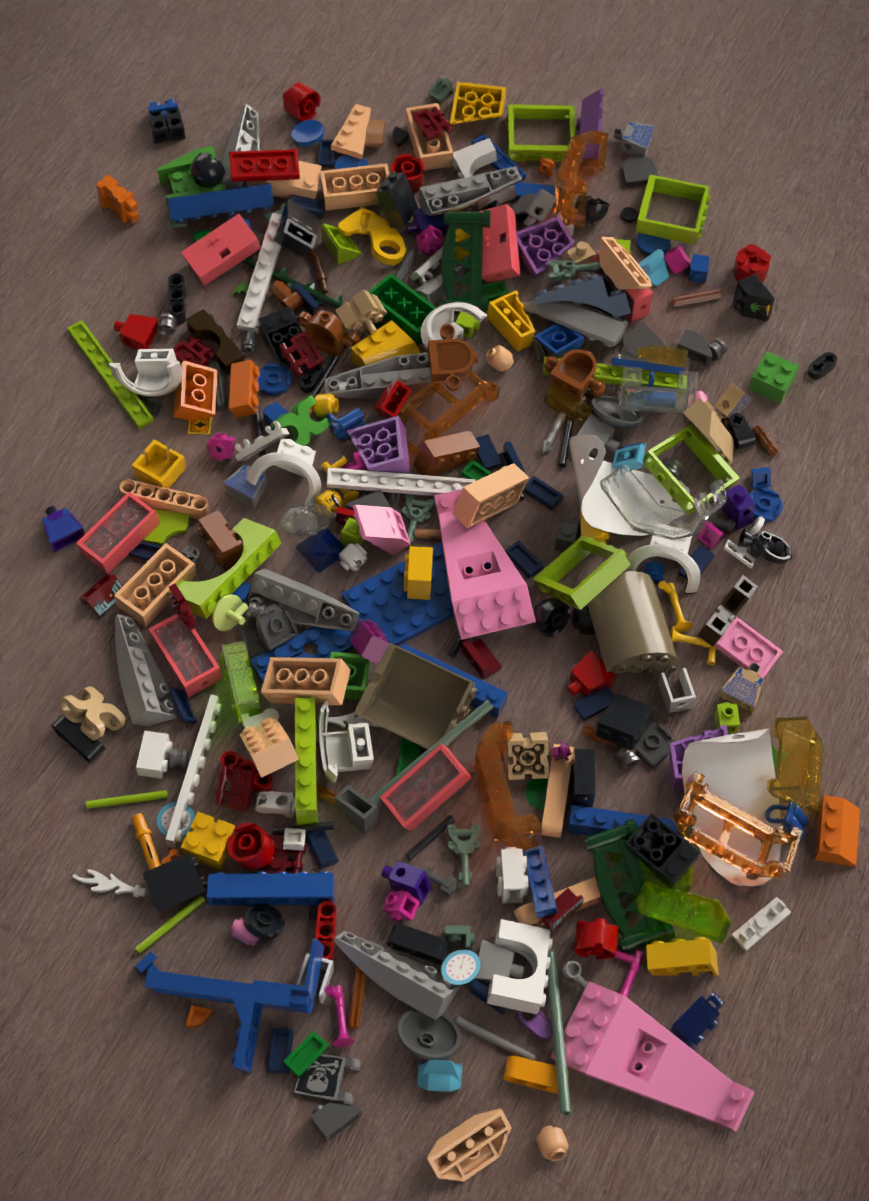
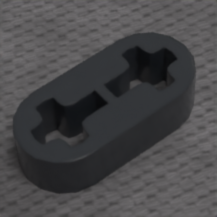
M831 352L822 354L810 364L808 369L809 377L815 380L821 379L834 369L837 363V356Z
M322 364L309 371L305 369L299 379V387L302 392L310 393L313 391L323 374Z

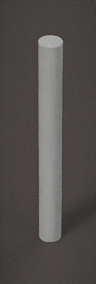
M460 1016L456 1020L458 1026L518 1057L534 1060L536 1055Z

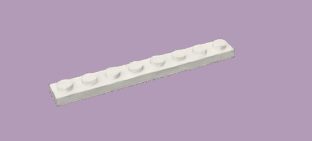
M272 213L237 322V329L255 331L281 249V245L273 240L282 214Z
M329 467L327 470L328 488L366 491L381 490L382 492L428 496L460 490L476 481V479Z
M210 695L168 829L166 843L167 847L176 848L177 842L182 840L183 830L181 829L183 823H187L189 816L187 809L189 805L193 804L194 787L199 785L200 775L198 774L200 768L203 769L205 765V751L210 749L211 739L209 738L216 729V716H219L221 713L222 704H220L219 697L216 695Z

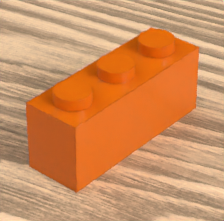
M251 359L231 364L229 409L236 418L253 415L257 412L259 404L257 398V391H259L258 376H260V370Z

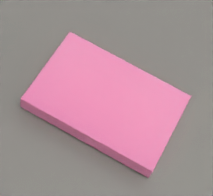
M738 617L733 620L722 637L714 645L715 648L746 670L751 663L759 665L761 670L758 676L762 678L765 677L783 653L782 650Z

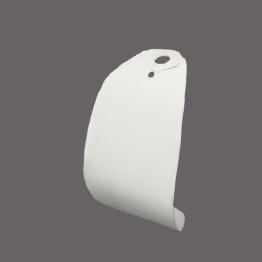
M578 435L570 438L569 446L581 512L584 519L591 526L623 535H653L655 526L669 527L685 514V511L682 510L678 503L672 501V497L652 474L637 470H617L612 467L613 463L603 461L606 451L603 441L598 436ZM593 448L598 450L596 458L589 457V453ZM678 480V482H679V483L685 488V490L690 494L689 488H688L687 486H685L682 481H679V480Z
M762 729L730 734L690 743L683 757L682 778L690 822H694L693 832L702 856L716 872L732 884L738 886L764 885L776 873L782 843L781 824L769 823L765 818V812L770 806L779 805L770 730ZM775 809L771 811L770 818L780 819V810ZM744 862H749V866L744 865ZM749 873H755L758 875L759 878L756 880H749L746 878V875Z

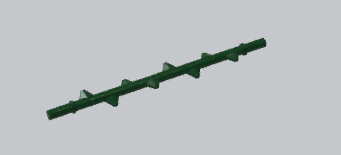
M247 257L241 262L255 269L257 261ZM285 267L278 272L273 271L272 277L286 283L291 291L293 290V285L299 283L287 277V268ZM313 282L307 285L299 283L315 298L319 306L326 303L338 309L343 305L342 295L332 299L314 290L315 284ZM372 322L377 329L385 325L381 322Z

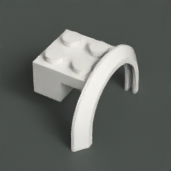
M454 302L439 306L428 314L422 324L421 338L424 349L428 352V340H442L440 329L444 324H450L454 327L455 333L452 339L463 340L464 329L454 322V311L467 313L479 322L487 317V314L468 303Z
M139 349L135 359L138 370L135 383L127 379L120 363H109L111 372L120 385L143 396L169 394L179 387L183 377L180 363L177 362L173 349Z
M281 437L275 453L266 454L258 458L252 464L246 477L251 484L256 485L260 474L266 468L275 465L307 478L309 494L304 505L315 506L314 500L321 494V480L312 466L316 451L308 446L299 445L291 439Z
M655 526L650 545L640 547L630 554L628 561L631 565L624 572L636 571L637 566L649 557L659 556L677 561L685 569L688 576L685 592H697L700 583V570L696 562L688 555L692 534L668 529L667 527Z
M325 701L319 713L320 755L324 774L332 783H336L337 772L371 769L374 758L368 723L348 724L347 731L327 733L329 709L328 701Z

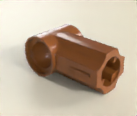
M277 280L270 287V293L280 302L283 309L291 306L292 311L303 305L301 296L297 292H292L282 281Z

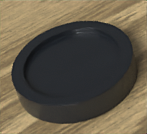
M626 207L621 211V218L625 222H634L638 217L637 210L632 207Z

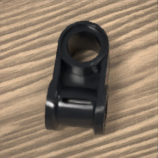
M741 413L732 414L729 419L730 423L727 425V431L734 438V447L739 450L754 445L756 443L755 435L744 415Z

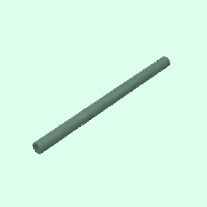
M486 700L372 795L369 800L378 805L382 801L380 797L440 743L447 747L493 709L494 706L489 700Z
M548 951L547 957H550V965L547 970L559 1107L560 1115L568 1116L571 1114L556 952Z

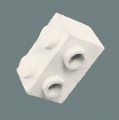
M144 731L136 765L139 776L162 779L163 772H167L168 760L166 759L173 746L168 734Z

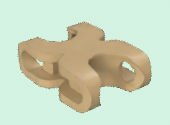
M92 686L82 689L79 700L72 695H67L59 701L61 713L74 723H82L80 726L81 731L92 740H97L103 736L105 726L112 731H116L125 725L123 713L110 703H102L104 700L103 695Z

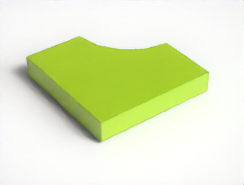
M153 508L157 513L160 524L145 537L144 541L163 546L171 536L186 534L191 518L190 514Z

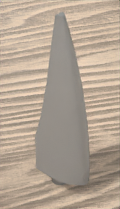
M462 265L455 267L456 272L454 276L459 278L468 269ZM442 274L422 284L414 291L433 305L445 293Z

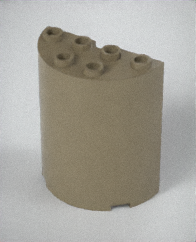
M622 572L587 604L606 671L615 673H639L643 669L649 673H672L676 671L678 659L653 580H651L648 574L643 572Z
M390 643L377 665L374 676L368 684L354 714L429 749L470 715L471 710L468 708L471 700L474 699L477 693V689L473 681Z

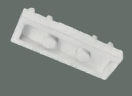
M443 247L410 276L412 281L419 278V282L424 284L427 282L424 278L425 276L429 280L433 278L432 273L428 270L430 268L432 270L440 264L439 260L441 259L442 261Z
M274 421L275 429L273 431L270 426L265 427L266 432L270 435L257 437L254 439L255 443L251 445L247 439H244L245 447L243 449L240 444H236L235 449L240 452L235 455L237 461H246L279 441L281 437H286L289 435L287 428H281L280 423Z
M776 897L736 930L731 937L746 952L787 918L791 911Z

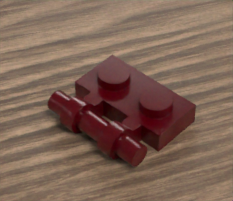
M433 107L431 113L428 109H424L412 114V120L427 141L443 136V131H446L447 134L453 132L451 123L444 118L443 112L437 107Z
M306 331L290 339L291 347L288 348L285 343L279 346L282 356L287 359L290 369L298 377L303 374L300 367L305 365L309 371L324 362ZM295 352L300 357V360L296 361L292 355Z
M192 335L187 337L188 344L182 340L172 348L177 361L180 363L187 361L206 366L208 365V357L212 360L216 359V353L213 352V349L205 346L199 338H194Z
M174 583L168 587L171 593L168 597L173 604L172 607L175 613L181 615L184 625L189 630L195 628L196 622L192 615V610Z
M221 764L220 771L217 773V789L214 790V804L221 806L223 798L228 799V808L247 812L255 772L235 767L233 768V774L228 773L229 765ZM226 781L231 782L230 791L225 790Z
M271 834L275 844L274 860L271 864L265 866V872L276 874L277 872L290 870L292 874H297L302 871L304 865L302 858L306 852L305 843L304 851L283 849L284 836ZM289 853H295L294 861L288 862Z

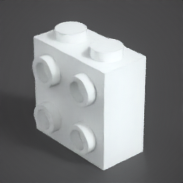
M516 847L501 849V855L497 857V896L501 897L502 904L523 903V897L527 896V857L523 856L522 849H517Z

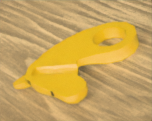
M361 206L360 210L352 213L338 224L339 233L343 236H350L352 234L369 235L372 255L377 261L385 265H397L402 262L406 254L403 238L395 228H390L387 220ZM389 246L395 249L397 254L384 253L380 247Z

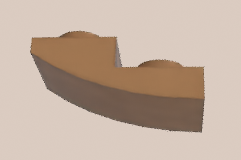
M369 120L366 132V147L378 148L383 145L386 120Z

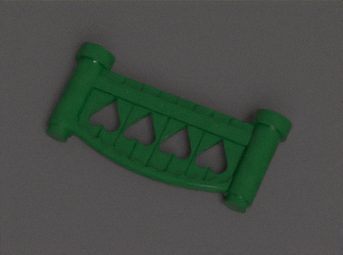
M491 210L445 213L444 222L448 224V229L442 250L441 266L447 299L442 301V305L454 302L468 303L486 314L488 298L481 297L483 228H490ZM457 229H461L471 237L461 243H457L455 241L457 237L455 232ZM460 246L471 254L457 261L455 259L457 254L455 248ZM461 264L470 272L460 278H456L454 276L456 272L455 265ZM459 281L470 289L456 296L454 294L456 289L454 283Z
M634 819L625 821L621 826L588 836L587 839L583 840L586 851L593 852L595 878L604 907L614 925L618 926V931L622 935V939L618 940L622 952H629L652 944L655 941L663 939L669 941L676 938L669 918L660 921L639 859L625 845L638 829ZM606 851L623 855L612 869L606 866L607 860L603 858V854ZM613 871L630 875L619 889L613 886L614 880L610 877ZM620 891L637 895L626 909L620 906L621 900L617 897ZM627 911L644 915L633 929L627 926L628 920L624 917Z

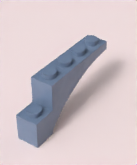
M598 274L588 276V280L581 281V279L571 281V285L565 287L564 284L554 286V290L548 292L546 289L540 290L534 296L535 304L551 301L581 302L601 308L611 313L614 318L631 313L625 291L621 292L618 289L611 291V295H607L602 275L598 276Z

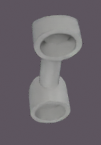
M577 961L566 962L563 966L564 977L572 978L584 991L588 983L580 975V964Z

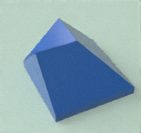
M558 323L534 336L535 340L560 358L569 351L579 350L584 342V337L577 331Z

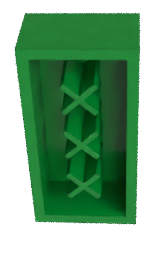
M390 273L368 292L376 295L387 311L383 319L386 322L391 320L395 322L418 346L422 342V324L428 314L436 309V307Z

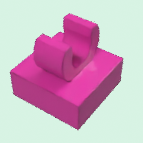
M709 522L705 524L697 538L710 549H713L723 536V533Z

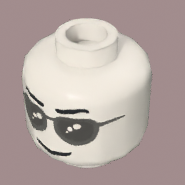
M350 543L340 552L339 558L342 561L339 564L347 571L349 569L357 571L367 561V552L358 543L355 545Z

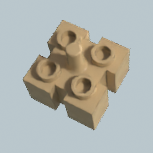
M364 289L353 296L349 303L346 302L335 310L345 328L353 329L354 332L359 334L365 333L368 330L371 334L375 333L376 328L372 322H380L384 318L383 316L387 314L379 298Z
M546 732L530 733L529 738H523L522 733L506 734V751L508 755L506 757V772L508 780L525 779V774H531L533 779L549 778V763L546 756L548 755V738Z

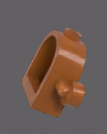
M320 310L312 317L309 313L302 311L297 317L299 325L306 328V333L315 347L330 355L339 357L345 346L353 347L360 341L356 333H346L342 321L330 312Z
M444 324L440 329L442 340H428L427 349L431 382L446 381V388L450 391H456L460 387V379L470 373L473 363H478L477 352H473L472 347L466 341L452 339L455 333L454 327L450 324Z
M572 350L567 352L560 361L554 356H549L545 359L544 368L551 372L549 378L550 385L578 400H581L589 388L593 396L601 397L604 395L606 386L602 381L595 380L597 362L591 352Z

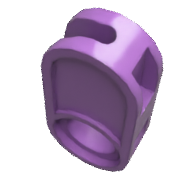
M540 1010L537 1014H534V1018L530 1021L523 1019V1011H518L519 1023L541 1041H548L553 1038L552 1021Z

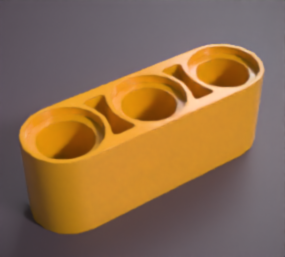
M508 1056L503 1076L504 1080L558 1094L555 1065L517 1056Z

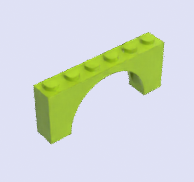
M243 518L232 529L236 533L235 539L237 541L241 539L244 548L240 559L231 569L218 577L206 581L190 582L181 579L176 585L185 597L192 613L207 619L212 614L218 601L224 596L232 594L282 544L276 530Z
M315 697L295 698V752L299 760L295 761V811L297 825L318 823L316 783L317 715Z

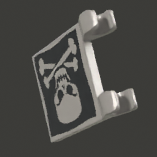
M322 1054L299 1079L297 1078L294 1094L352 1105L354 1099L352 1094L339 1092L344 1069L360 1071V1060Z

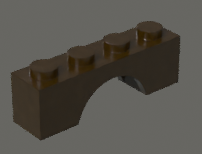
M202 309L186 318L187 329L194 338L210 340L220 346L216 353L217 362L220 363V368L227 376L231 374V364L245 361L243 350L237 348L232 337H228L225 334V330L215 322L212 314H208Z
M742 575L697 635L713 647L758 586Z

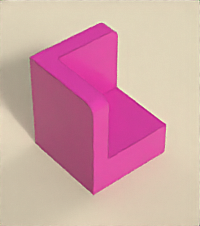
M681 245L666 252L664 256L674 274L688 268L691 263Z
M358 451L353 453L352 462L340 468L366 470V464Z

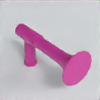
M617 949L614 959L616 958L630 964L629 971L619 994L627 998L635 975L643 960V952L637 950L634 956H631Z
M328 985L325 987L324 992L334 999L338 1023V1037L333 1042V1046L347 1047L353 1045L355 1040L349 1037L346 1029L343 987Z

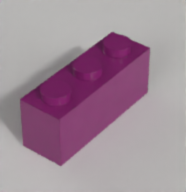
M360 619L349 640L362 657L379 664L390 643L386 640V635L381 633L382 630L377 627L375 622L369 619L367 621Z

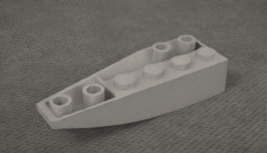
M247 104L243 106L222 160L225 175L219 184L225 183L226 189L246 187L249 181L231 182L229 152L260 150L259 113Z
M515 166L420 188L418 202L423 213L430 216L455 211L521 182L522 178Z
M535 301L523 302L524 311L531 314L536 313L544 319L552 320L586 335L585 338L589 340H600L603 345L608 347L615 346L622 341L628 324L626 320L618 317L614 318L613 315L578 304L555 301L535 304Z
M428 352L393 356L325 378L326 394L334 395V397L379 399L389 385L399 380L412 390L409 397L435 394L434 381L431 382Z
M267 569L254 573L251 590L247 599L248 607L252 602H256L260 606H278L289 612L294 624L345 631L355 630L359 612L318 590Z
M117 614L115 616V640L118 671L132 724L151 726L175 719L177 713L169 696L167 682L134 619Z
M344 931L334 939V942L348 958L380 987L434 1020L446 1011L461 986L449 983L432 966L425 965L360 938L351 932Z

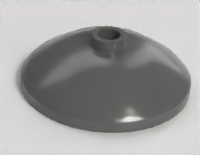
M603 395L601 397H594L591 401L593 412L600 420L613 428H633L640 425L643 421L641 411L631 403L620 398Z
M417 1009L406 1012L400 1018L397 1026V1035L401 1044L410 1053L422 1059L443 1060L449 1058L456 1053L461 1043V1033L457 1024L444 1013L434 1020Z

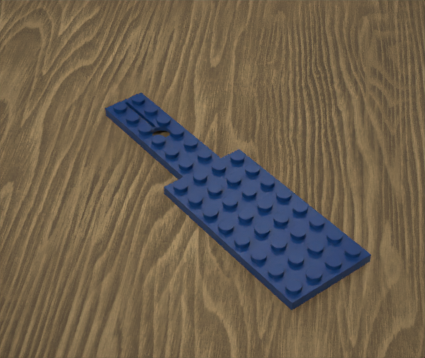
M442 542L432 546L430 600L407 599V591H404L405 561L342 592V598L347 606L359 612L357 624L360 619L364 621L369 619L375 622L377 627L382 630L381 633L386 635V640L398 646L453 617L454 612L450 599ZM485 563L484 568L490 569V564ZM466 567V573L471 574L472 569ZM314 626L271 651L264 652L250 659V664L261 682L264 683L270 657L330 658L331 652L347 653L355 649L349 640L353 631ZM308 643H313L318 647V650L315 654L311 655L304 653L303 647Z

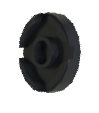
M255 904L250 905L243 917L246 929L254 936L262 939L277 938L282 933L285 921L281 918L282 914L267 904H260L259 906H255Z

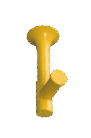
M343 456L331 466L328 462H324L321 468L327 474L328 467L340 468L347 464L348 461ZM339 488L344 496L342 500L343 505L347 506V503L358 499L359 492Z
M660 581L658 587L668 594L676 616L677 624L674 626V629L678 633L689 631L693 624L687 622L683 617L674 584Z
M672 626L670 630L672 643L685 642L709 648L707 664L715 665L717 648L712 647L701 638L680 634Z

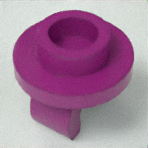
M563 741L559 742L560 747L550 749L555 761L563 757L568 761L569 756L572 755L569 745L564 744Z

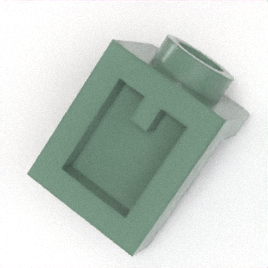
M438 77L428 91V94L442 103L450 91L454 93L455 89L449 79Z
M445 925V939L452 943L466 940L465 950L470 951V946H474V933H470L471 926Z

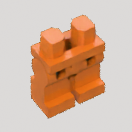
M110 175L105 176L96 184L100 207L103 209L110 208L123 223L128 220L134 224L139 220L140 214L136 212L138 203L134 200L131 191L127 192L124 187H119V182Z

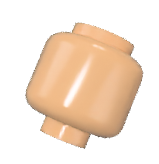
M501 345L490 348L486 355L488 357L487 364L498 372L509 370L514 361L512 353Z
M546 1126L541 1129L536 1139L543 1158L550 1159V1161H558L566 1155L569 1145L562 1129Z

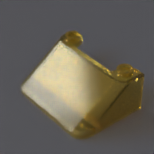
M806 716L775 718L772 735L779 740L776 779L767 781V790L773 797L788 803L793 801L805 810L818 812L824 752L822 739Z

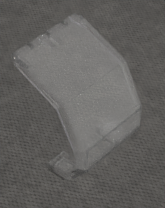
M622 347V353H618V358L682 367L684 371H679L678 389L642 387V368L620 366L623 367L622 385H617L620 408L630 411L684 414L683 412L694 403L698 383V372L689 371L690 358H686V351H674L673 358H671L670 350L656 349L655 356H652L653 349L638 348V355H634L635 348Z
M623 465L600 481L602 491L632 530L669 540H678L698 534L713 521L727 501L722 479L710 484L715 502L710 508L706 492L700 493L693 498L697 514H691L690 516L685 511L659 505L626 465Z

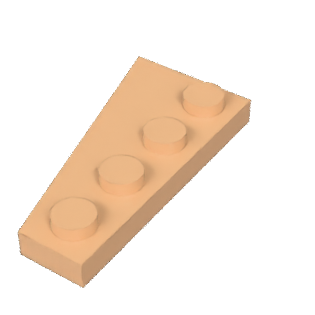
M355 104L334 139L331 150L359 159L363 158L371 108Z

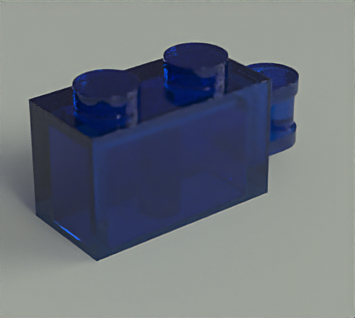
M715 992L707 999L701 995L672 1025L670 1031L689 1047L693 1044L698 1046L705 1038L703 1034L707 1030L713 1031L720 1023L718 1018L721 1013L718 1010L725 1002ZM710 1001L716 1005L715 1008L710 1004Z

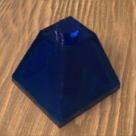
M326 526L296 545V549L318 573L339 560V554L345 548Z

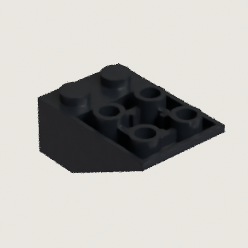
M287 199L273 241L304 257L313 249L315 244L317 216Z
M291 306L261 317L257 321V329L280 367L289 362L282 356L279 346L285 343L288 348L291 347L290 339L303 332ZM296 352L292 354L295 360L300 359Z
M652 813L625 843L638 859L672 890L695 864L701 853Z

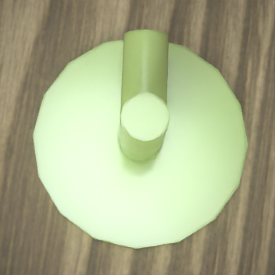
M230 594L224 596L218 601L212 612L214 627L220 631H228L237 624L243 625L245 618L242 615L247 611L248 605L243 603L242 599L237 595Z

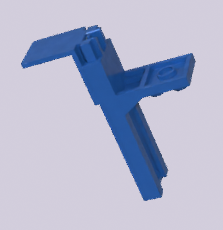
M317 939L312 940L305 987L261 980H253V984L149 969L145 987L153 989V992L158 994L235 1004L241 1020V1028H238L236 1032L238 1045L237 1050H234L232 1054V1064H234L233 1068L251 1074L262 1009L311 1014L314 998H316L324 946Z

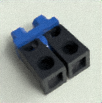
M173 99L166 100L164 105L151 102L148 112L154 144L169 141L166 125H168L171 141L186 139L178 103H175Z

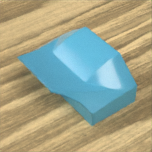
M657 249L639 263V266L647 274L651 284L657 287L669 278L662 250Z
M647 443L616 450L612 467L623 471L642 468L644 450Z
M444 1060L419 1062L417 1086L428 1091L451 1092L461 1089L462 1064H454L453 1061Z

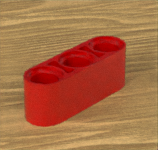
M226 751L221 755V764H226L228 761L235 762L229 765L228 773L233 774V768L235 767L255 772L252 790L257 793L273 790L271 773L261 778L254 763L234 751ZM262 780L268 781L265 785L259 784Z
M323 901L318 906L315 939L324 946V950L330 952L328 956L322 958L333 961L337 909L332 901ZM325 910L333 912L330 916H324L322 913ZM324 930L331 932L329 936H322L320 933Z

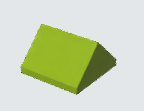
M322 224V242L338 265L357 258L362 254L350 236L341 235L337 227Z

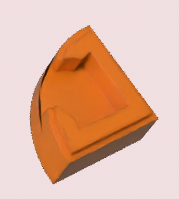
M191 1005L185 1027L194 1028L201 1026L212 1015V1009Z

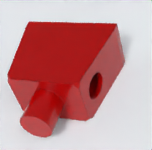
M130 314L125 323L115 321L113 330L120 332L122 344L137 351L139 349H149L158 332V319Z
M396 380L383 391L373 409L386 419L395 417L412 390L399 380Z
M591 650L571 670L570 680L572 683L566 688L572 696L581 691L586 697L605 686H608V688L613 686L616 675L613 672H607L603 661Z

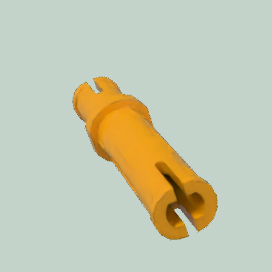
M140 813L132 816L131 819L136 831L135 837L140 842L149 870L160 866L161 864L151 838L152 832L148 829L143 814ZM147 847H149V849H150V851H151V854H152V857H153V859H151V857H150V854H149V851H148V849H147Z

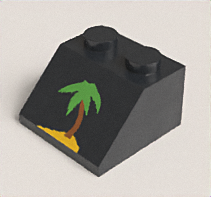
M754 274L737 282L732 304L741 316L768 321L775 298L757 275Z

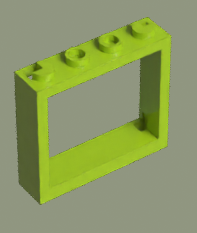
M508 104V157L512 161L540 162L541 158L551 159L553 162H575L574 106ZM514 119L569 120L570 146L514 145Z
M649 175L637 221L636 233L696 245L697 238L701 239L703 228H700V226L704 227L706 218L703 215H706L708 205L705 204L710 202L711 195H708L709 186ZM653 192L701 201L695 228L692 229L646 219Z
M693 424L648 450L643 457L644 466L688 516L731 489L740 479ZM682 441L686 443L722 484V486L697 502L657 458Z
M582 535L533 580L543 594L557 598L563 603L581 610L631 564L626 557L627 553L623 549H617L612 545L609 546L602 541L599 542ZM590 553L607 559L574 589L558 583L561 578Z

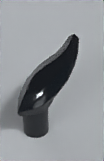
M136 394L148 405L153 406L151 415L158 416L163 404L151 397Z

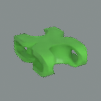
M312 395L296 403L292 407L291 413L282 414L274 420L280 423L281 428L288 427L293 434L292 440L302 446L309 443L310 436L321 434L331 425L328 418L320 419L317 422L310 418L309 410L315 404V399ZM272 422V423H271V427H272V429L274 430V429H275V425H274V423Z

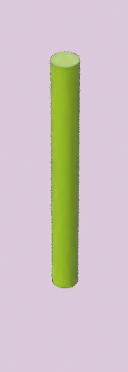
M168 791L86 801V808L92 809L168 798Z
M200 894L135 947V950L139 954L143 953L206 901L205 898Z

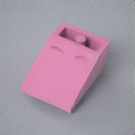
M353 506L354 518L359 524V533L364 540L371 542L374 546H378L391 555L411 545L399 512L389 507Z

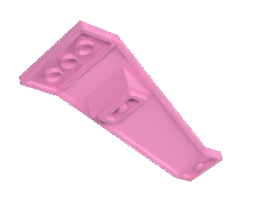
M463 489L434 495L450 599L460 640L536 622L527 584L485 520L466 528L452 514ZM489 563L490 569H485L484 564ZM466 567L472 569L471 574L466 573Z
M590 981L563 1032L567 1067L589 1077L716 1123L734 1132L737 1131L755 1093L752 1089L730 1080L626 996ZM649 1046H652V1049L650 1051H647V1048ZM554 1051L550 1057L553 1061H555ZM642 1065V1069L637 1071L638 1067Z

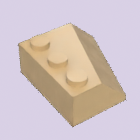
M699 398L683 413L690 424H693L724 461L731 466L734 438L721 423V419L714 410V407L707 400L704 402Z

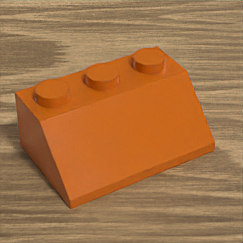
M183 361L180 365L183 377L181 384L175 390L173 417L187 421L214 417L216 410L217 369Z
M824 795L819 804L815 860L856 867L860 809L845 798Z

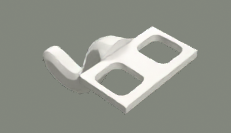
M760 516L754 521V525L749 531L752 533V536L757 534L762 528L765 521L763 517ZM728 539L724 549L749 568H752L755 559L747 553V547H738V545H735ZM728 545H730L731 547H733V548L736 550V552H734L733 550H731V549L728 547ZM743 556L747 557L751 561V563L746 561L743 558Z

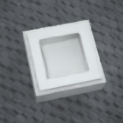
M285 828L283 849L304 851L306 830Z

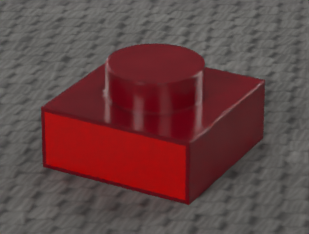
M338 507L336 522L345 526L348 518L355 520L354 510Z

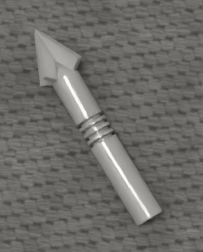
M560 412L547 439L543 440L542 453L552 450L551 446L567 416L566 413Z

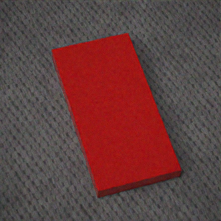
M297 149L229 152L231 182L300 180Z

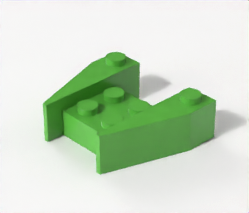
M213 146L195 149L157 168L159 183L169 182L172 194L166 196L167 204L168 198L226 190L225 183L214 187L199 186L195 183L190 173L191 163L199 153L211 154V158L215 161L217 160Z

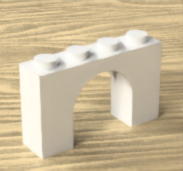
M490 138L454 152L451 162L454 170L459 172L457 173L459 179L473 176L474 172L480 167L497 161L496 150ZM513 185L472 204V206L480 210L495 200L498 201L499 205L516 198L515 186Z
M501 919L496 931L495 945L523 955L530 962L533 975L526 979H513L494 974L489 984L487 1004L537 1014L540 1007H544L546 994H543V989L547 987L548 976L545 975V972L550 965V957H547V954L552 947V939L549 938L550 930Z

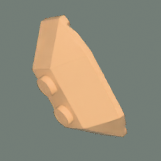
M601 237L599 239L600 266L604 273L613 281L616 288L628 290L650 289L652 287L651 280L631 254L619 245L613 237Z
M502 1109L474 1115L438 1139L427 1160L437 1178L464 1182L501 1156L512 1127Z

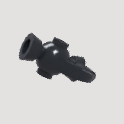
M743 529L739 536L738 547L749 546L750 553L754 557L762 556L767 561L775 564H784L792 559V548L784 539L775 534L762 531L752 536V533ZM784 549L785 557H780Z

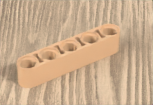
M129 479L122 481L119 487L122 498L128 493L127 491H131L130 493L152 509L190 514L191 518L197 520L209 515L208 501L203 496Z
M554 744V747H560V745ZM569 746L572 755L569 756L568 761L564 757L555 761L554 757H552L540 835L561 838L574 750L572 746Z
M595 877L568 887L577 897L580 894L584 897L582 906L575 912L602 902ZM565 888V889H563V890H560V891H558V892H555V893H554L555 899H556L561 893H563L567 888ZM534 902L523 905L514 911L518 923L535 927L544 925L536 916Z

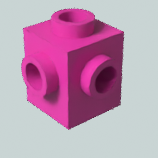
M431 225L416 236L418 249L431 256L444 245L445 239L442 231Z
M225 433L213 435L207 442V451H210L209 457H214L218 461H224L226 458L232 459L235 451V437H227Z
M405 890L390 891L382 910L389 915L388 917L396 922H400V920H413L420 901Z

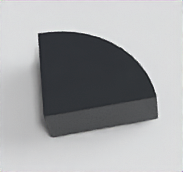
M396 126L393 130V140L395 145L400 147L409 138V133Z

